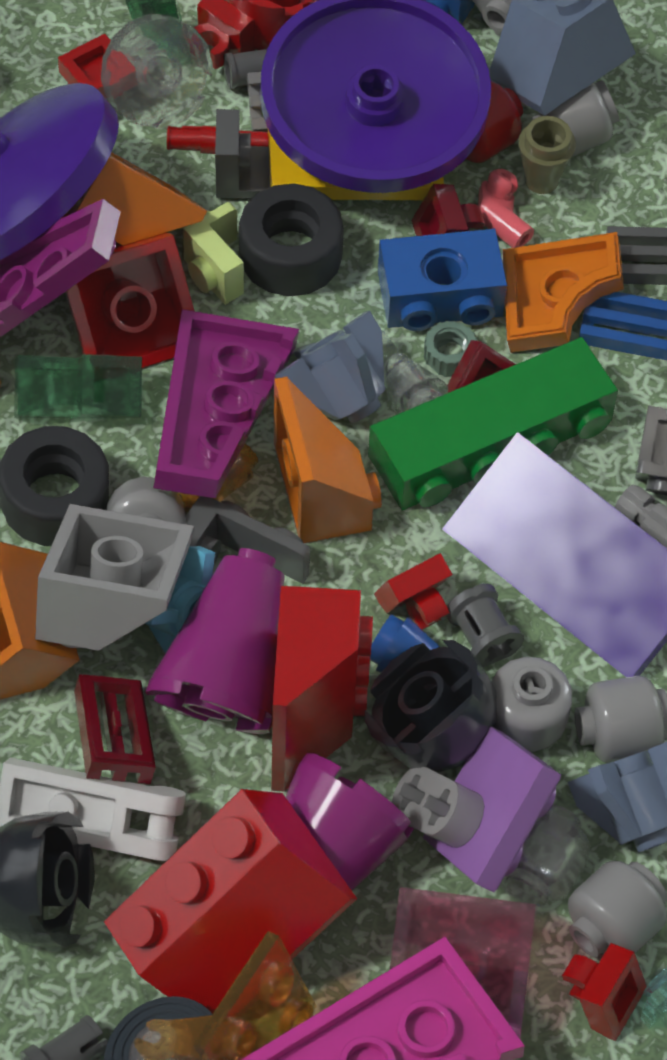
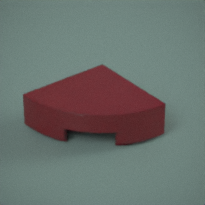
M471 340L444 393L452 392L516 364L483 342Z

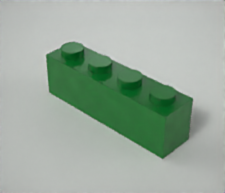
M580 337L371 425L368 457L402 511L417 504L425 508L431 507L447 498L452 489L470 481L477 484L517 432L547 455L551 454L559 443L577 435L581 439H589L598 435L613 419L618 389L583 337Z

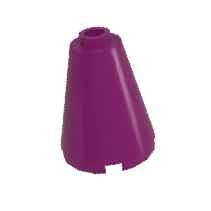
M240 548L238 556L226 555L223 557L149 680L146 694L155 695V702L177 713L205 722L209 718L222 721H232L233 717L238 718L236 731L252 734H266L270 732L273 715L280 592L285 580V575L274 568L276 563L274 557L249 548Z
M307 753L298 765L285 797L353 891L407 842L414 828L409 827L411 821L373 787L361 779L356 784L342 776L335 779L334 777L341 769V766L317 754Z

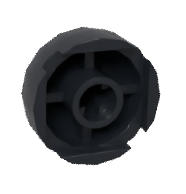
M442 640L447 647H438L429 650L424 643L410 647L390 661L374 680L370 689V693L376 700L372 707V716L365 710L364 721L371 736L387 753L411 769L427 767L435 772H442L462 765L475 753L488 733L490 726L494 728L497 722V694L492 682L475 655L467 647L454 640Z
M68 811L41 812L14 818L0 827V933L20 944L35 947H67L76 943L81 936L70 934L76 900L78 897L89 909L95 882V870L91 844H78L73 827L84 826L75 815ZM44 906H67L56 918L43 920Z

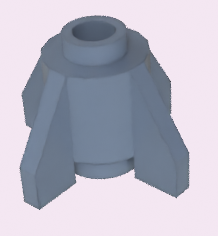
M370 311L362 313L343 327L344 331L339 330L317 343L308 344L293 352L297 360L275 375L276 378L287 376L324 415L334 420L347 416L350 423H355L375 412L381 406L378 397L385 391L386 387L384 386L382 330Z
M667 742L615 762L588 769L589 774L568 782L576 806L617 840L620 845L634 841L637 851L640 853L667 843Z

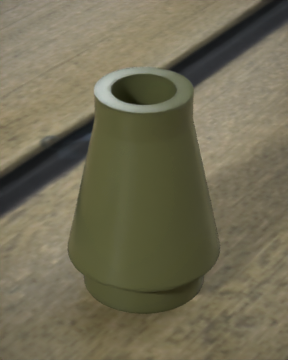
M554 116L535 118L523 129L519 136V148L525 173V183L531 191L538 194L553 192L557 188L559 180L575 152V137L568 124L560 118Z

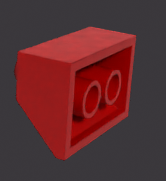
M281 586L273 693L271 791H286L290 787L298 765L307 753L327 758L352 738L353 716L365 717L369 686L373 616H360L361 590Z
M241 789L103 922L141 978L167 997H184L197 1001L211 1011L221 1025L357 900V897L283 793Z

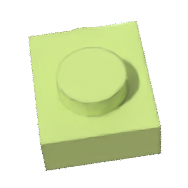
M226 202L218 208L208 211L201 222L183 227L184 260L188 263V270L192 280L202 292L207 293L212 290L224 305L244 294V262L228 246L237 240V210L230 202Z

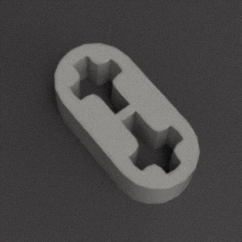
M427 767L409 769L399 781L392 798V803L411 821L409 826L455 848L465 845L474 836L479 828L484 812L483 798L479 793Z

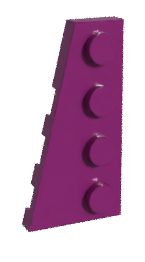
M101 199L58 220L35 240L0 260V337L109 261L116 246L115 234L121 211L105 199Z

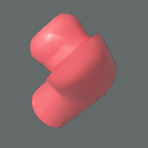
M495 169L490 172L488 181L481 183L478 193V206L481 209L485 227L496 229L497 237L511 248L522 247L531 240L534 229L513 213L515 198L513 193L518 188V180L508 170Z

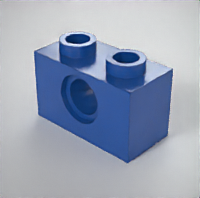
M496 229L380 240L378 277L388 328L403 326L410 331H422L432 327L435 323H442L448 320L449 322L462 321L467 325H481L490 321L493 317H503L507 282Z

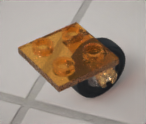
M268 931L213 1014L197 1001L184 997H162L146 1002L132 1010L116 1026L108 1040L104 1060H241L311 1018L317 1006L280 936Z

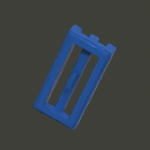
M615 292L600 297L585 308L579 338L583 337L588 346L667 360V340L593 326L595 323L645 335L653 334L667 337V301Z

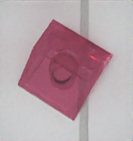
M400 887L390 969L446 937L521 1040L538 904Z

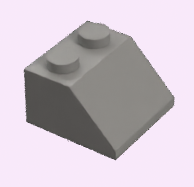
M70 504L38 576L35 639L59 643L70 648L81 647L99 651L165 612L193 539L194 526Z

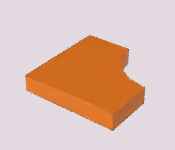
M617 232L502 249L503 268L507 282L505 308L507 342L510 352L561 346L568 343L572 326L586 307L602 296L624 290L621 250Z

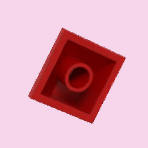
M168 232L124 246L116 242L114 252L107 263L65 292L87 369L93 383L174 358L182 309L195 311L174 235Z

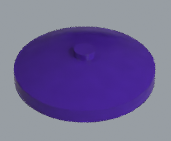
M318 0L301 9L279 29L266 51L261 71L260 101L262 113L271 136L281 150L299 167L327 183L368 193H389L414 189L438 180L454 170L469 156L479 142L487 121L491 99L489 68L477 42L462 24L451 15L424 0Z
M83 83L58 86L26 100L0 117V260L20 250L55 224L83 196L105 166L117 139L119 121L116 110L94 86Z

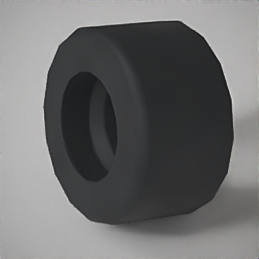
M295 183L274 185L257 193L244 206L239 221L240 259L244 262V272L252 283L267 292L283 296L306 295L326 286L338 273L343 256L344 228L341 212L330 197L309 186ZM294 231L303 233L312 240L298 246H286L278 244L270 238L281 232Z
M43 426L25 432L8 446L0 461V507L8 525L23 539L42 546H52L70 504L107 510V503L109 501V464L101 447L87 434L66 426ZM49 474H63L72 477L79 485L72 493L62 497H46L37 494L30 488L31 484L38 478Z

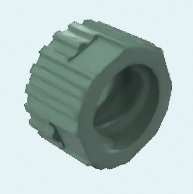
M448 320L442 323L439 322L436 326L433 325L425 336L423 356L424 360H426L425 364H428L438 375H444V377L452 376L470 341H477L475 333L471 331L469 326L466 327L463 323H457V321L449 322ZM449 342H456L463 351L457 354L445 355L440 353L438 348Z

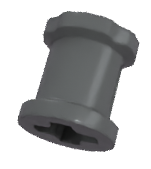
M479 584L462 591L447 605L449 614L446 615L452 625L461 628L472 647L471 652L480 661L483 668L512 656L524 642V635L521 630L515 625H510L497 604L499 595L491 584Z

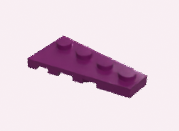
M182 309L154 479V489L216 498L274 389L275 375L285 368L296 348L299 329Z

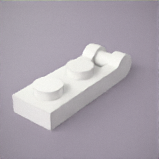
M9 758L3 763L0 781V827L14 818L41 812L68 811L78 817L84 826L73 827L78 844H91V847L153 860L167 861L177 851L179 837L173 834L175 817L183 814L186 793L167 786H147L127 781H112V778L100 776L99 780L87 779L84 772ZM132 809L150 813L147 830L129 828Z

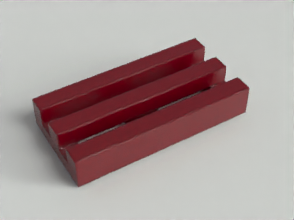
M79 674L74 693L86 778L99 780L102 770L111 771L112 781L125 782L127 774L130 772L136 773L138 783L151 784L156 765L141 680ZM95 692H99L108 752L103 749ZM116 694H124L133 754L125 753L121 731L122 723Z

